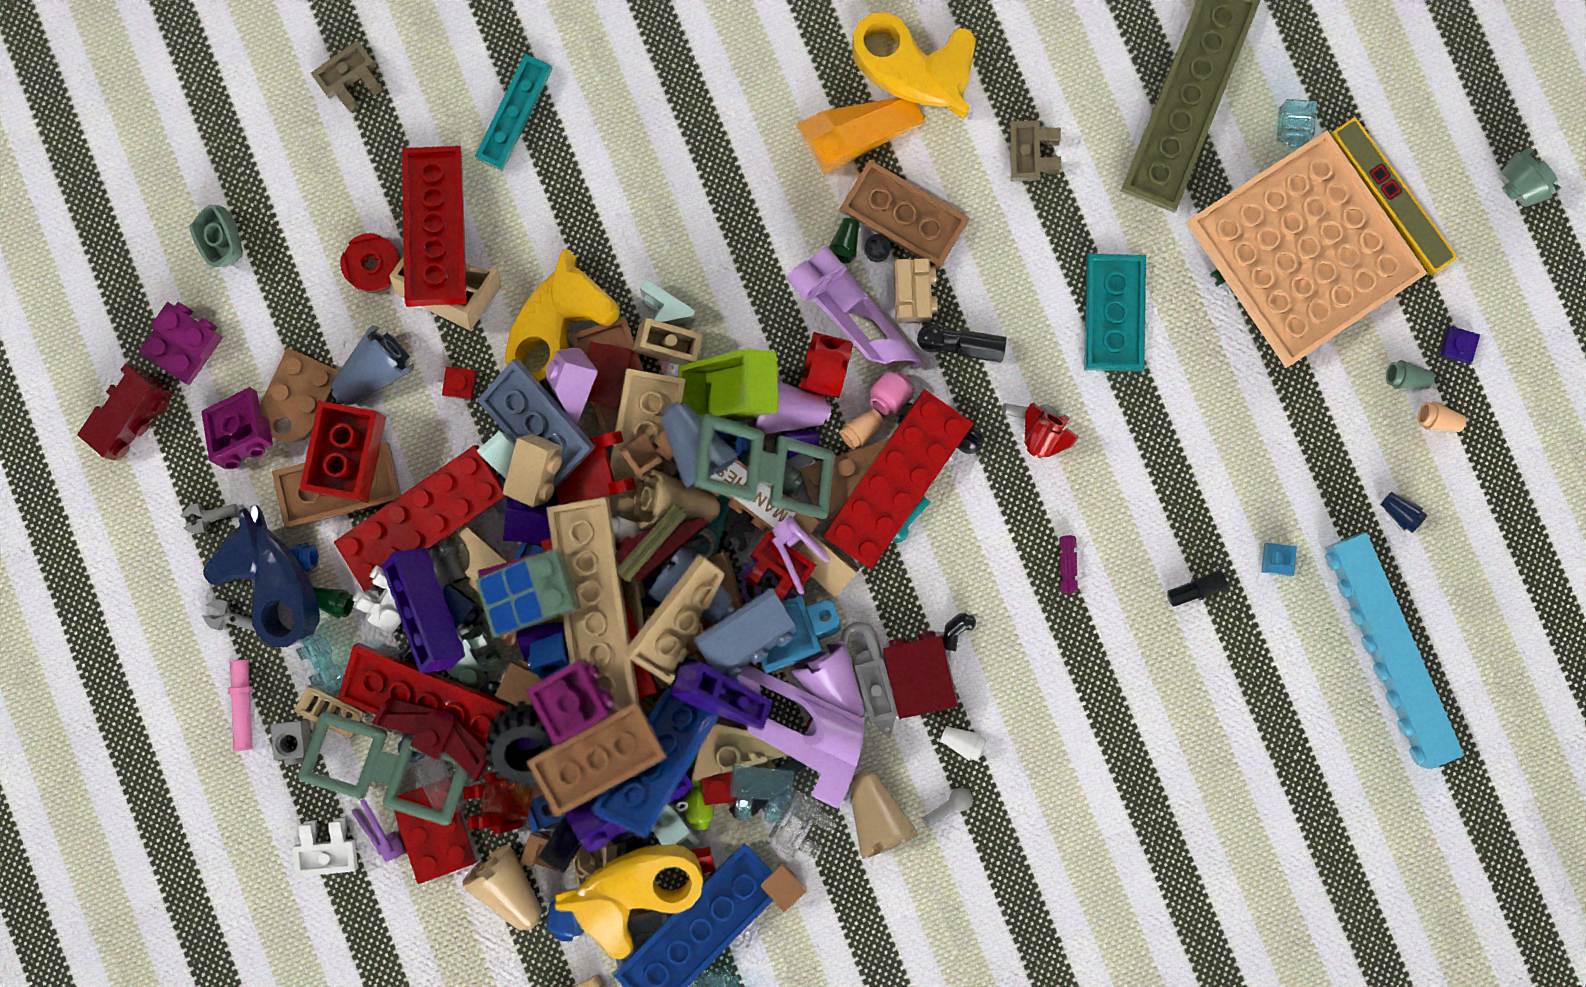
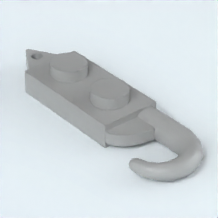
M854 622L844 629L841 640L847 646L848 637L852 632L859 631L863 633L868 650L861 652L855 658L854 668L869 723H874L890 738L895 718L898 714L877 635L868 624ZM885 727H889L890 731L885 732Z

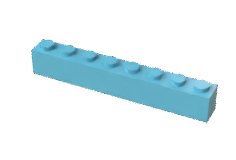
M1367 532L1353 535L1325 547L1327 552L1325 555L1326 562L1329 568L1336 572L1339 582H1337L1339 592L1349 602L1351 607L1349 610L1350 617L1356 626L1359 625L1363 635L1361 637L1362 645L1373 657L1375 662L1373 665L1374 672L1386 687V700L1390 707L1396 710L1399 717L1397 724L1401 733L1409 740L1411 745L1409 752L1413 761L1420 767L1433 769L1464 756Z

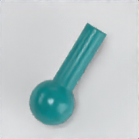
M924 495L892 542L900 543L908 537V527L931 503Z

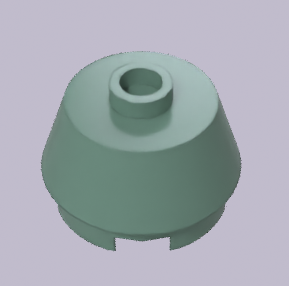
M1527 147L1520 153L1515 152L1499 174L1505 185L1502 187L1505 194L1512 201L1516 199L1524 207L1552 199V195L1561 189L1558 184H1554L1558 179L1544 160L1541 162L1539 159L1535 160L1531 157L1535 152L1530 147Z

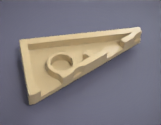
M714 724L696 755L691 779L700 780L712 775L730 772L789 755L750 734L747 730Z

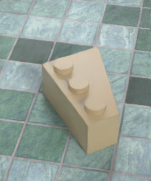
M404 256L390 274L394 293L404 298ZM466 263L467 304L421 307L471 331L501 287L498 268L488 267V270L471 267L470 264Z

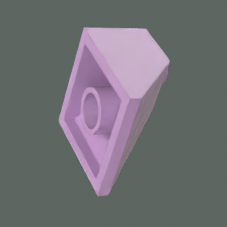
M575 347L557 351L554 360H551L547 366L546 376L557 403L577 425L598 370L582 349Z

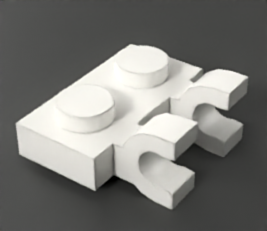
M376 565L369 575L373 578V584L385 589L378 600L360 589L352 599L356 602L355 608L368 613L366 615L368 622L393 634L401 623V619L381 567Z
M347 817L335 818L333 822L328 823L331 841L316 843L318 833L317 820L305 821L302 825L298 826L301 844L292 847L295 877L353 872L358 869L355 839L346 840Z

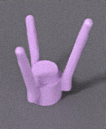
M790 515L772 530L776 535L772 542L779 549L799 594H803L804 589L784 544L787 543L791 547L801 539L825 562H828L830 559L827 556V552L807 535Z

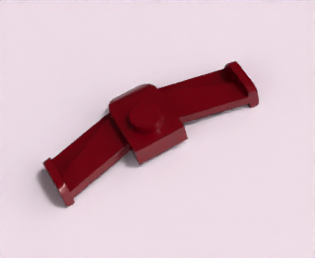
M389 698L382 703L372 722L373 725L415 735L410 746L435 760H439L445 751L475 781H479L489 762L485 756L486 747L456 719L455 715L442 708L434 709Z

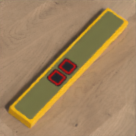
M1356 117L1330 134L1431 276L1458 258Z

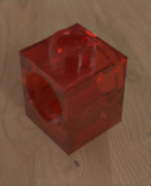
M506 780L485 782L480 812L507 821L528 819L533 789L519 786L517 783L511 785L506 783Z

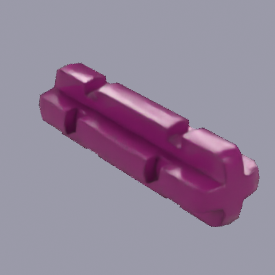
M1065 535L1059 538V546L1062 549L1060 553V576H1063L1061 592L1076 593L1078 591V580H1075V576H1077V552H1074V548H1077L1076 537Z

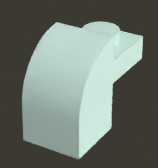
M670 803L666 804L651 831L655 834L661 845L674 844L682 845L688 850L693 849L700 841L676 807Z

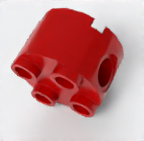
M813 332L799 388L840 398L853 348L852 341Z

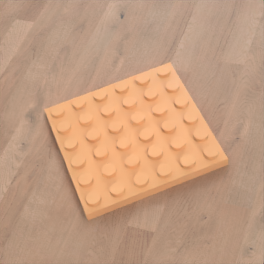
M1327 130L1186 222L1193 235L1285 368L1291 366L1428 274Z

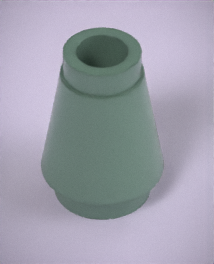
M1403 360L1392 362L1386 372L1387 384L1392 385L1395 389L1431 388L1435 380L1433 371Z

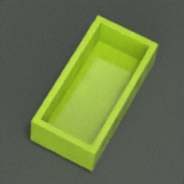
M746 348L678 366V378L686 379L681 405L686 403L702 419L705 415H712L726 420L738 421L778 413L777 351Z

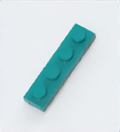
M524 54L475 154V158L478 161L503 172L553 70L551 65Z

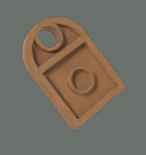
M286 348L260 404L261 416L269 420L273 438L283 442L294 443L302 441L311 435L318 400L330 401L332 397L331 391L333 390L331 383L339 373V370L290 348ZM284 418L289 419L291 423L290 430L285 434H280L277 430L278 422Z

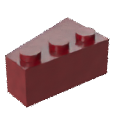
M126 363L120 370L124 373V376L118 385L112 384L106 391L110 395L102 408L100 406L94 408L77 434L100 456L114 461L123 457L129 451L130 443L137 436L143 435L150 427L149 422L156 414H161L167 409L170 404L169 400L174 395L149 372Z

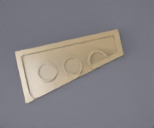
M699 554L630 643L624 654L630 660L671 685L676 676L674 670L679 661L683 662L687 654L686 646L692 634L696 635L701 625L699 619L704 609L709 608L725 573Z

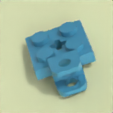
M800 595L781 602L793 621L797 632L793 634L794 638L784 646L779 647L776 645L767 651L768 655L761 660L765 674L822 653L818 641L836 634L841 629L840 620L832 601H821L805 607ZM825 616L831 617L827 622L821 621Z

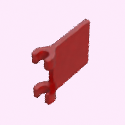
M621 430L589 438L595 445L593 451L559 487L555 488L559 505L598 499L636 489L633 477L615 481L606 447L624 442Z

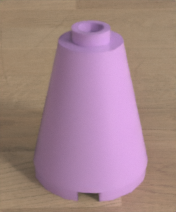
M777 381L779 395L778 413L754 417V422L748 423L750 427L760 429L764 434L821 426L825 420L830 418L831 404L826 402V397Z
M844 641L826 644L828 650L797 662L793 666L795 670H792L793 675L811 695L862 718L865 709Z

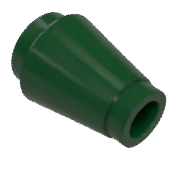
M843 218L829 245L830 250L844 264L851 263L852 258L856 257L859 222L852 218Z
M313 587L320 610L335 618L348 617L354 606L352 599L354 596L349 594L347 590Z

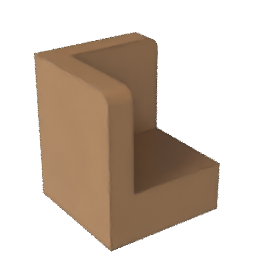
M644 433L618 449L637 477L663 461Z
M538 831L532 832L529 835L520 863L529 867L537 864L557 871L537 857L550 836Z
M783 861L761 883L762 889L783 912H786L807 892L806 886Z

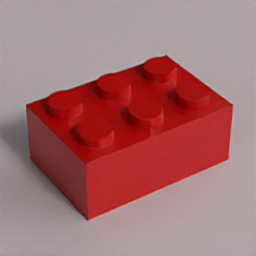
M318 400L299 489L309 493L368 503L386 416L378 411Z

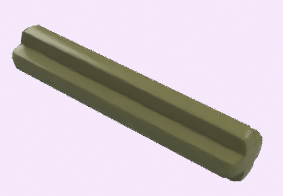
M677 504L669 509L617 568V572L622 578L627 581L633 578L687 515L685 510Z

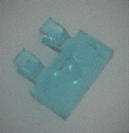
M320 634L310 635L302 639L304 647H300L296 651L300 660H311L317 673L309 676L313 688L322 686L326 694L339 691L344 674L339 665H334L330 656L332 648L325 637L322 638Z
M733 765L729 795L731 797H738L734 816L738 817V820L751 821L752 799L768 800L764 819L772 823H781L782 801L791 802L794 771Z

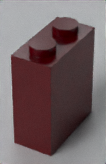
M935 631L917 634L919 640L907 642L906 637L890 640L889 647L883 648L899 719L954 708L959 705L943 635L936 636Z

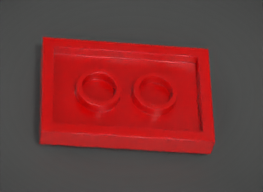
M449 777L397 795V798L442 811L451 786ZM458 804L452 821L448 825H442L393 810L417 884L477 863Z

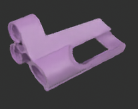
M828 246L819 250L809 261L800 263L786 276V279L804 301L814 299L868 360L883 364L894 361H908L916 369H919L924 364L906 340L847 272V268ZM848 313L874 320L889 339L870 341Z
M748 664L742 667L743 672L737 676L740 684L760 695V685L801 704L813 718L806 735H802L769 718L766 720L764 730L747 726V731L819 772L820 777L810 796L838 809L861 759L859 756L863 741L864 719L776 677L765 674V672Z

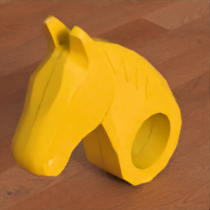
M888 12L872 13L859 22L853 33V60L873 84L907 101L922 105L947 107L961 119H965L968 115L970 107L963 99V95L969 80L976 46V38L970 30L955 29L942 48L929 55H925L919 49L908 28L900 18ZM874 34H885L895 41L897 50L889 56L878 57L867 50L864 42Z
M568 249L561 251L555 272L535 289L521 308L510 330L505 352L506 366L512 360L519 359L526 367V360L531 350L539 345H548L550 348L548 363L539 371L531 372L545 389H550L546 376L549 362L554 360L557 351L569 349L568 329L570 322L593 320L600 325L611 326L618 320L620 315V306L591 278L576 268L577 257L571 255V250Z
M682 845L647 846L607 863L595 871L579 888L557 893L555 895V908L558 911H572L581 928L596 941L609 957L618 960L624 959L632 952L634 947L632 934L627 927L629 910L631 908H644L665 913H679L692 907L701 895L702 868L696 855ZM668 867L681 868L689 875L687 883L676 890H665L659 887L654 878L658 872Z

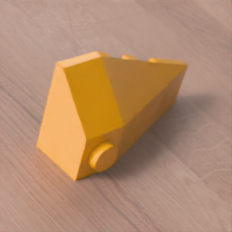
M898 97L824 110L798 123L797 128L825 176L925 122V118L916 103Z

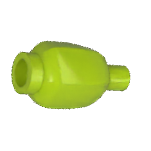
M691 779L694 787L691 788L687 799L686 820L692 824V830L710 828V821L714 817V805L705 806L702 779Z

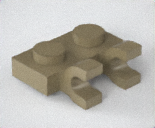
M358 40L311 72V75L326 96L331 99L337 95L350 113L360 107L347 90V87L361 78L373 96L383 91L370 72L377 66Z
M1040 120L1010 121L1011 181H1040V172L1060 174L1061 156L1040 158V144L1059 146L1061 128L1040 129Z

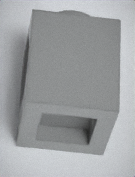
M309 720L271 724L274 761L284 760V765L303 763V757H305L311 741ZM290 735L294 736L297 740V748L294 751L290 750L287 746V739Z

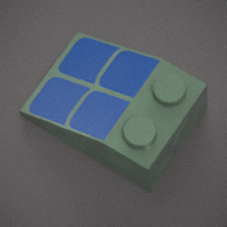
M549 550L475 580L493 639L581 609L562 550Z

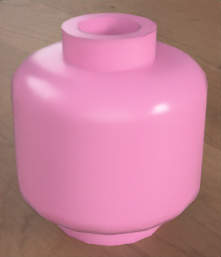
M886 372L882 374L870 388V403L873 408L882 415H896L900 413L904 404L913 397L910 379L901 372Z

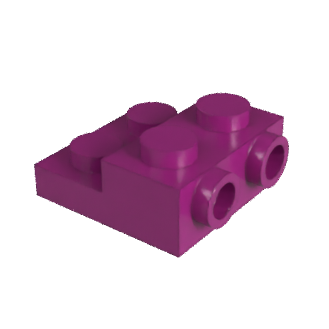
M179 301L176 305L166 302L150 325L154 330L138 352L185 384L191 385L223 337L215 332L217 326L203 317L200 321L193 318L191 314L194 311Z
M251 387L201 411L209 461L224 469H236L241 465V460L248 457H261L265 454V449L273 445L269 420L261 416L257 391Z
M586 659L572 663L526 690L554 746L615 714L612 709L615 706L613 696L607 689L602 690L597 681L601 678L597 666L593 662L588 663Z

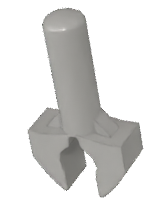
M202 504L189 505L181 517L188 518L197 515L202 518L198 520L197 524L183 528L194 534L208 533L207 526L210 522L238 515L239 506L231 504L207 511L203 509Z
M218 599L206 604V606L218 608L220 613L224 615L217 619L203 615L204 621L210 628L222 630L223 626L229 623L256 632L252 626V618L232 612L230 601Z

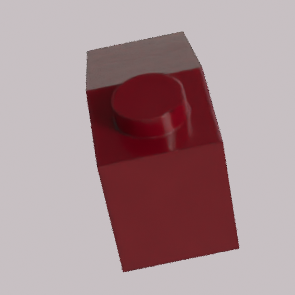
M701 518L679 524L633 576L637 584L642 583L677 553L682 546H685L704 530L708 522ZM649 532L637 534L634 538L627 536L616 545L618 550L616 558L620 564L625 561Z

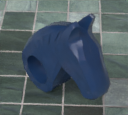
M258 505L251 506L250 513L246 508L240 509V526L226 536L217 551L207 561L203 569V575L214 586L226 584L235 578L252 580V626L262 641L272 647L287 648L313 635L320 622V610L314 589L293 553L268 529L261 508ZM280 601L287 604L292 610L294 616L292 630L286 628L279 620L277 607Z

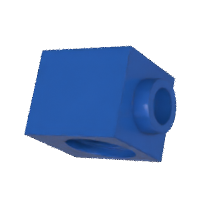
M563 633L530 643L528 666L531 672L542 680L570 665L566 636Z

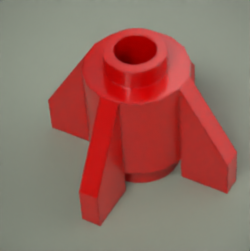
M1033 402L1025 412L1024 443L1027 446V451L1036 458L1050 457L1073 447L1079 436L1068 428L1063 430L1070 418L1066 415L1057 417L1051 413H1045L1041 417L1044 410Z

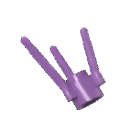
M362 799L360 803L377 836L357 809H353L352 814L376 847L379 856L382 855L384 862H388L406 853L407 850L399 826L398 836L395 831L384 834L367 801Z

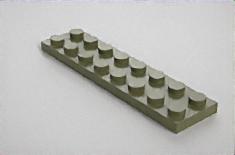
M1197 0L1121 192L1175 213L1261 0Z

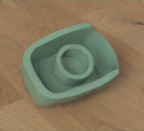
M208 205L202 209L189 225L191 236L201 256L212 267H227L237 262L242 257L243 250L238 227L231 213L220 205Z

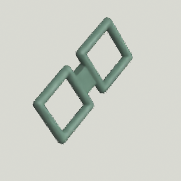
M705 415L703 417L694 480L698 488L753 501L757 497L758 484L771 487L769 498L771 506L819 519L827 518L835 458L832 450L780 436L776 440L775 454L762 451L764 432L762 430L712 415ZM714 429L751 439L746 487L708 477ZM787 450L822 459L817 505L782 497Z
M329 712L320 714L298 774V779L301 782L357 799H363L368 792L371 780L388 785L383 798V805L386 808L442 825L451 823L468 774L461 766L457 765L442 811L397 798L412 752L422 753L410 746L413 738H405L399 755H394L382 751L387 738V731L385 729ZM329 725L373 738L357 785L312 772ZM445 751L440 759L456 763Z

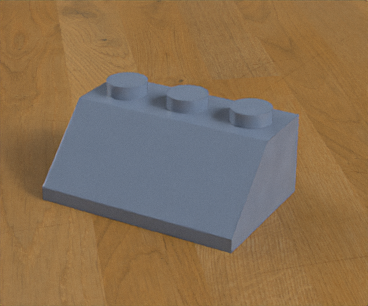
M771 588L695 638L694 641L712 669L734 679L743 672L742 667L751 661L753 664L760 662L768 655V650L776 645L779 647L784 646L794 638L793 634L797 631L775 591Z

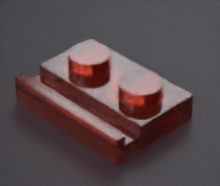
M594 341L590 342L587 357L598 372L587 401L619 408L626 368L630 369L634 351L632 349L600 344Z

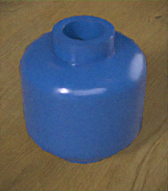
M556 899L550 902L546 927L548 931L555 934L556 940L570 942L573 940V937L584 933L572 911H558L554 904Z

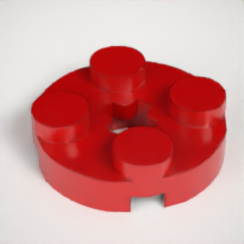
M365 233L353 238L348 243L349 246L346 248L345 253H342L340 259L341 271L345 279L359 291L367 293H377L389 288L392 285L390 274L401 260L397 248L389 240L375 233ZM370 256L374 260H378V264L373 270H370L368 267L364 268V263L368 262V257Z

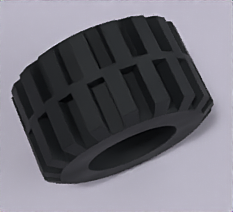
M519 701L518 706L515 707L511 703L506 706L505 712L500 709L496 713L495 719H492L489 725L485 753L486 760H489L488 766L491 771L496 770L495 776L500 780L503 777L507 778L506 783L511 785L514 782H519V786L526 787V783L530 782L532 786L538 785L527 761L555 747L533 703L525 705V701ZM519 737H529L537 740L541 745L532 750H521L514 747L510 742Z

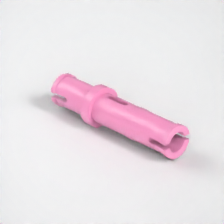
M249 660L229 661L231 687L228 688V694H231L233 751L251 750L253 746L250 693L253 692V686L249 684Z

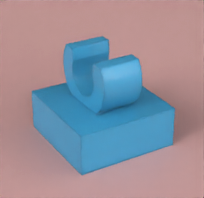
M1264 543L1261 573L1294 576L1297 546Z

